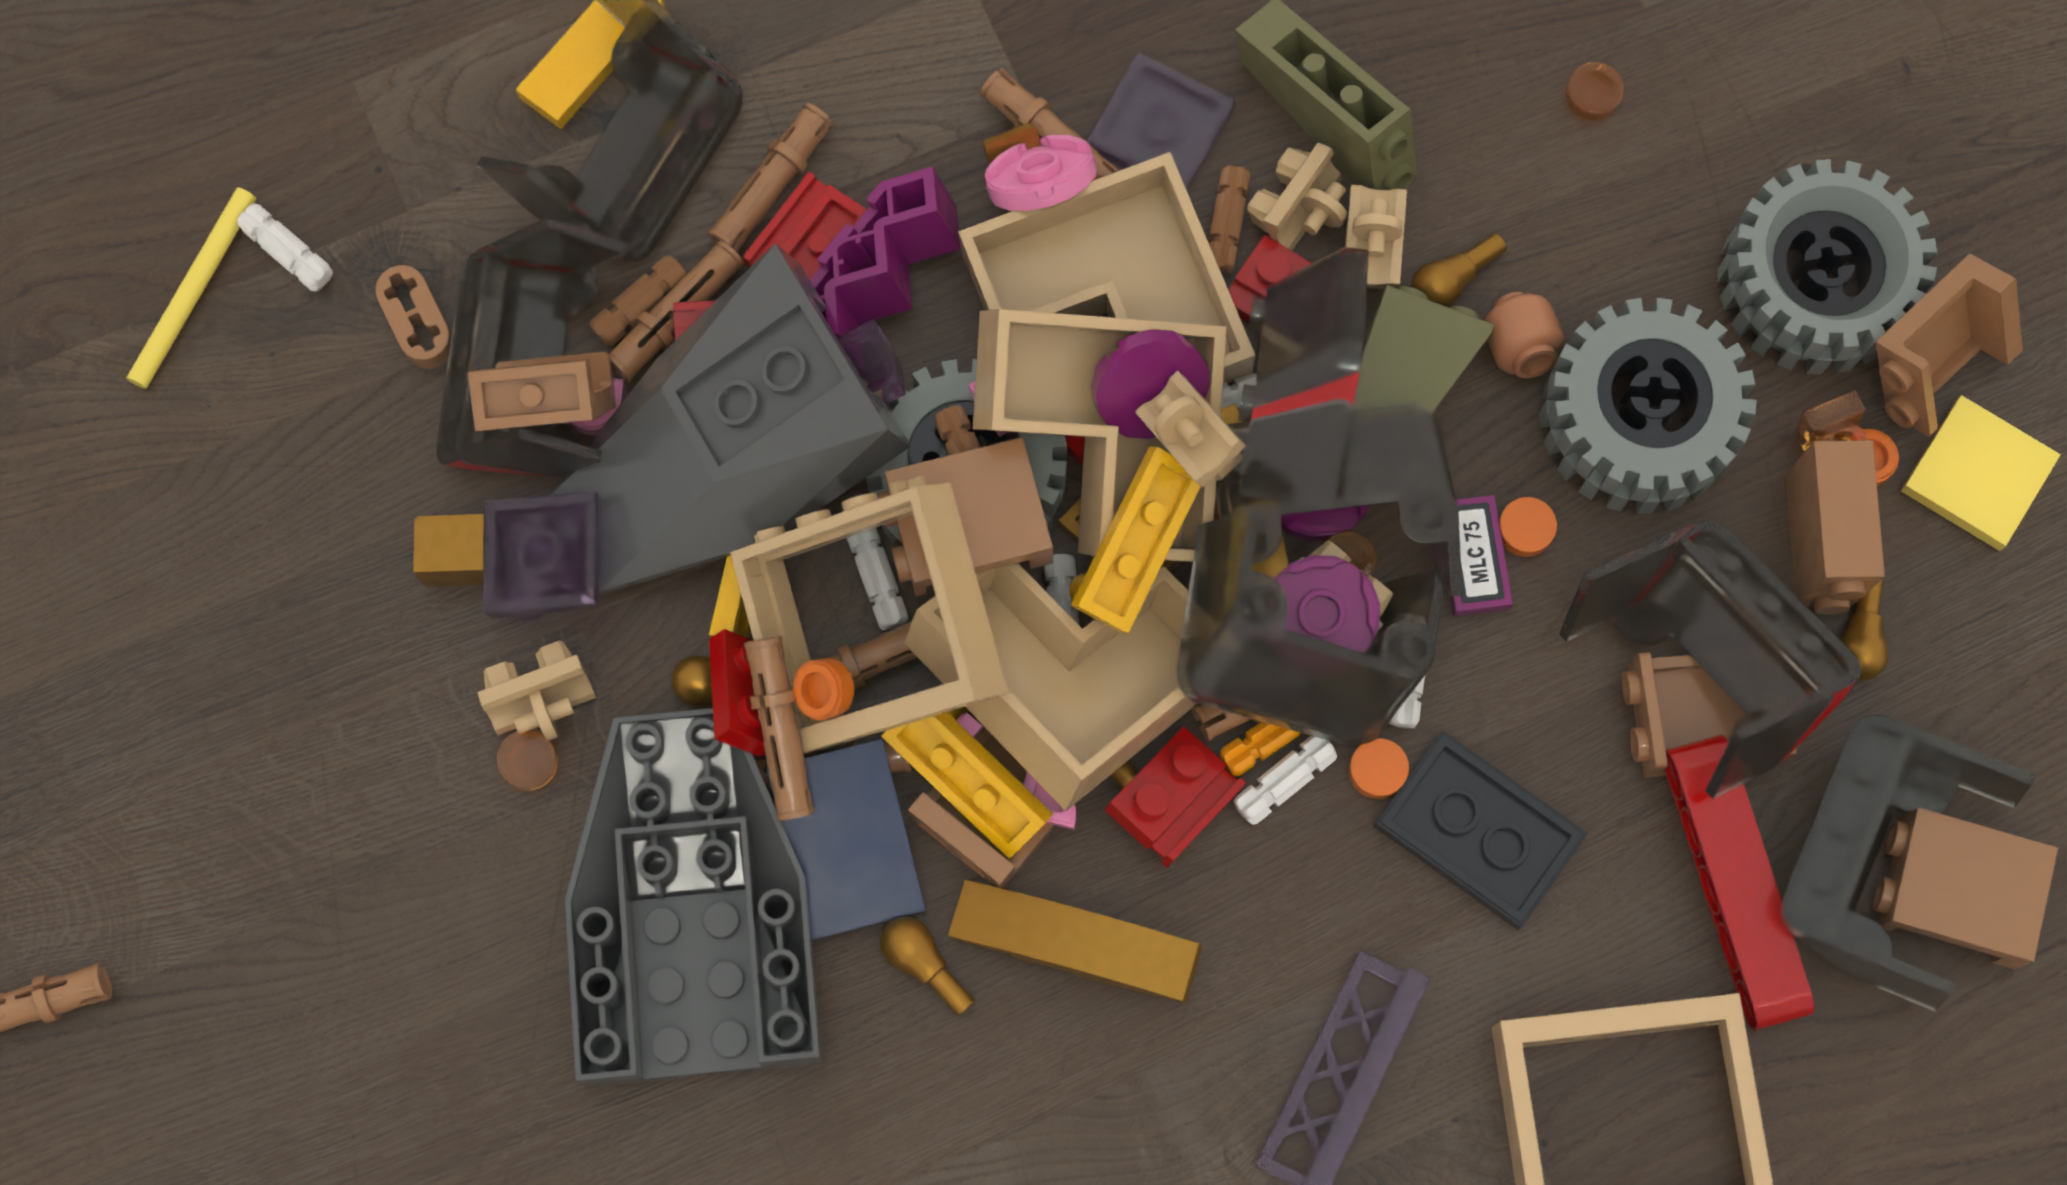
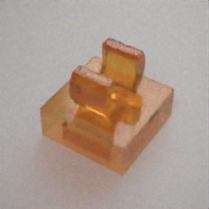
M1854 390L1803 411L1794 433L1804 452L1814 441H1835L1837 439L1865 441L1867 440L1866 435L1858 425L1866 409Z

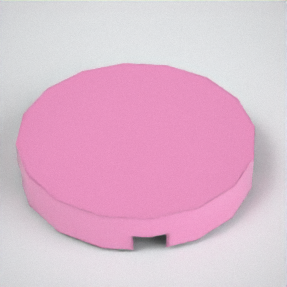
M1072 135L1044 136V138H1039L1042 146L1027 149L1026 143L1012 146L998 155L986 169V189L989 198L995 206L1008 211H1031L1051 207L1074 197L1086 189L1096 177L1097 163L1090 145L1086 140Z

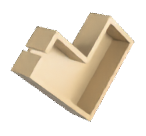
M1171 152L1091 181L1086 189L1074 197L1051 207L1031 211H1011L958 231L961 253L984 310L1007 309L1084 316H1100L1106 313L1107 317L1227 326L1223 383L1233 382L1234 379L1253 372L1256 355Z
M1007 309L980 311L973 429L1085 437L1078 553L1095 556L1148 448L1158 446L1170 453L1157 437L1151 439L1128 438L1118 433L1119 426H1107L1100 417L1093 402L1091 382L1096 365L1105 354L1108 359L1114 351L1119 349L1117 343L1129 335L1150 329L1175 331L1184 336L1187 342L1196 346L1208 366L1210 380L1205 400L1221 417L1227 326ZM1213 478L1204 487H1200L1165 560L1211 563L1216 479Z
M1019 563L976 573L1009 694L966 706V708L1049 795L1067 811L1225 682L1245 647L1164 566L1160 568L1127 634L1120 633L1096 619L1082 629ZM935 595L916 610L904 644L943 684L959 680Z

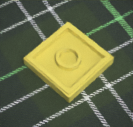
M1960 395L1950 408L1900 491L1998 551H2001L2008 544L2061 454Z

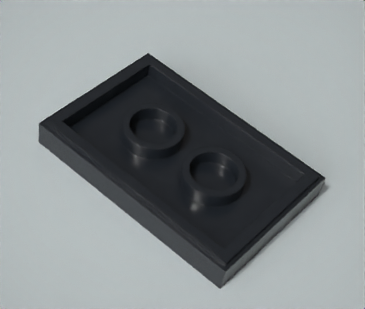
M1443 730L1373 826L1517 930L1521 929L1588 834Z

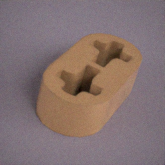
M405 265L390 267L381 274L375 289L377 300L401 349L412 364L424 369L440 367L452 355L454 340L425 279L418 270ZM403 283L411 290L410 296L416 308L407 312L401 301L395 298L397 296L395 287ZM422 322L429 333L435 336L433 338L435 347L426 352L421 345H418L420 338L414 326Z

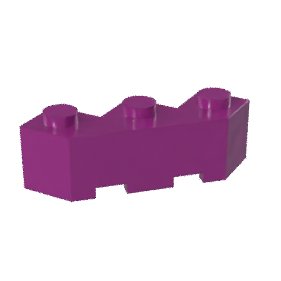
M933 166L881 181L867 197L866 201L869 204V208L853 227L845 224L817 259L821 267L812 276L810 281L827 307L822 312L824 318L857 371L864 370L860 324L913 309L909 264L961 249L956 204Z

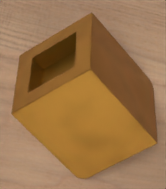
M484 514L416 517L414 520L413 573L426 587L494 585V528Z

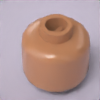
M1522 292L1508 293L1496 301L1494 307L1489 311L1484 320L1494 324L1491 335L1486 342L1497 367L1507 374L1517 375L1520 378L1540 376L1555 366L1565 345L1564 332L1553 307L1541 295L1524 294Z

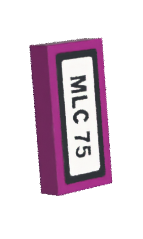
M1488 495L1438 501L1435 509L1453 616L1510 610L1513 606L1495 496Z

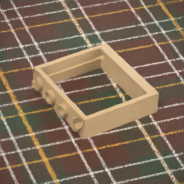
M924 476L908 481L895 482L889 485L891 495L878 499L876 493H869L841 502L844 510L842 513L831 516L830 510H821L800 516L795 519L797 529L785 532L784 526H778L758 531L757 535H754L755 544L730 552L753 640L782 636L790 687L793 688L796 672L804 663L811 660L784 560L911 515L915 517L959 680L830 720H814L807 717L799 709L795 701V716L803 754L820 751L1009 694L951 483L926 485Z
M1740 993L1504 1020L1492 1026L1515 1185H1544L1523 1048L1718 1025L1745 1184L1773 1185Z

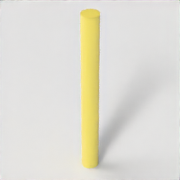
M239 187L234 191L127 375L126 379L143 389L148 388L239 231L240 227L237 224L239 215L257 200L250 192Z

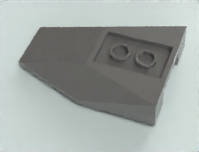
M774 244L655 360L547 497L546 501L598 593L605 594L731 556L730 552L755 544L754 535H757V532L761 530L784 526L785 532L797 525L796 518L818 511L911 447L885 402L866 387L824 318L822 312L827 307L802 266L777 244Z
M713 708L613 718L565 896L575 1080L585 1087L824 1063L806 877L781 820H777L776 808L752 753L714 739Z

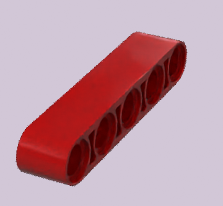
M1720 734L1666 750L1667 767L1665 768L1667 780L1735 991L1740 993L1743 1015L1753 1031H1758L1812 1015L1814 1013V1001L1736 758L1728 740L1724 735Z

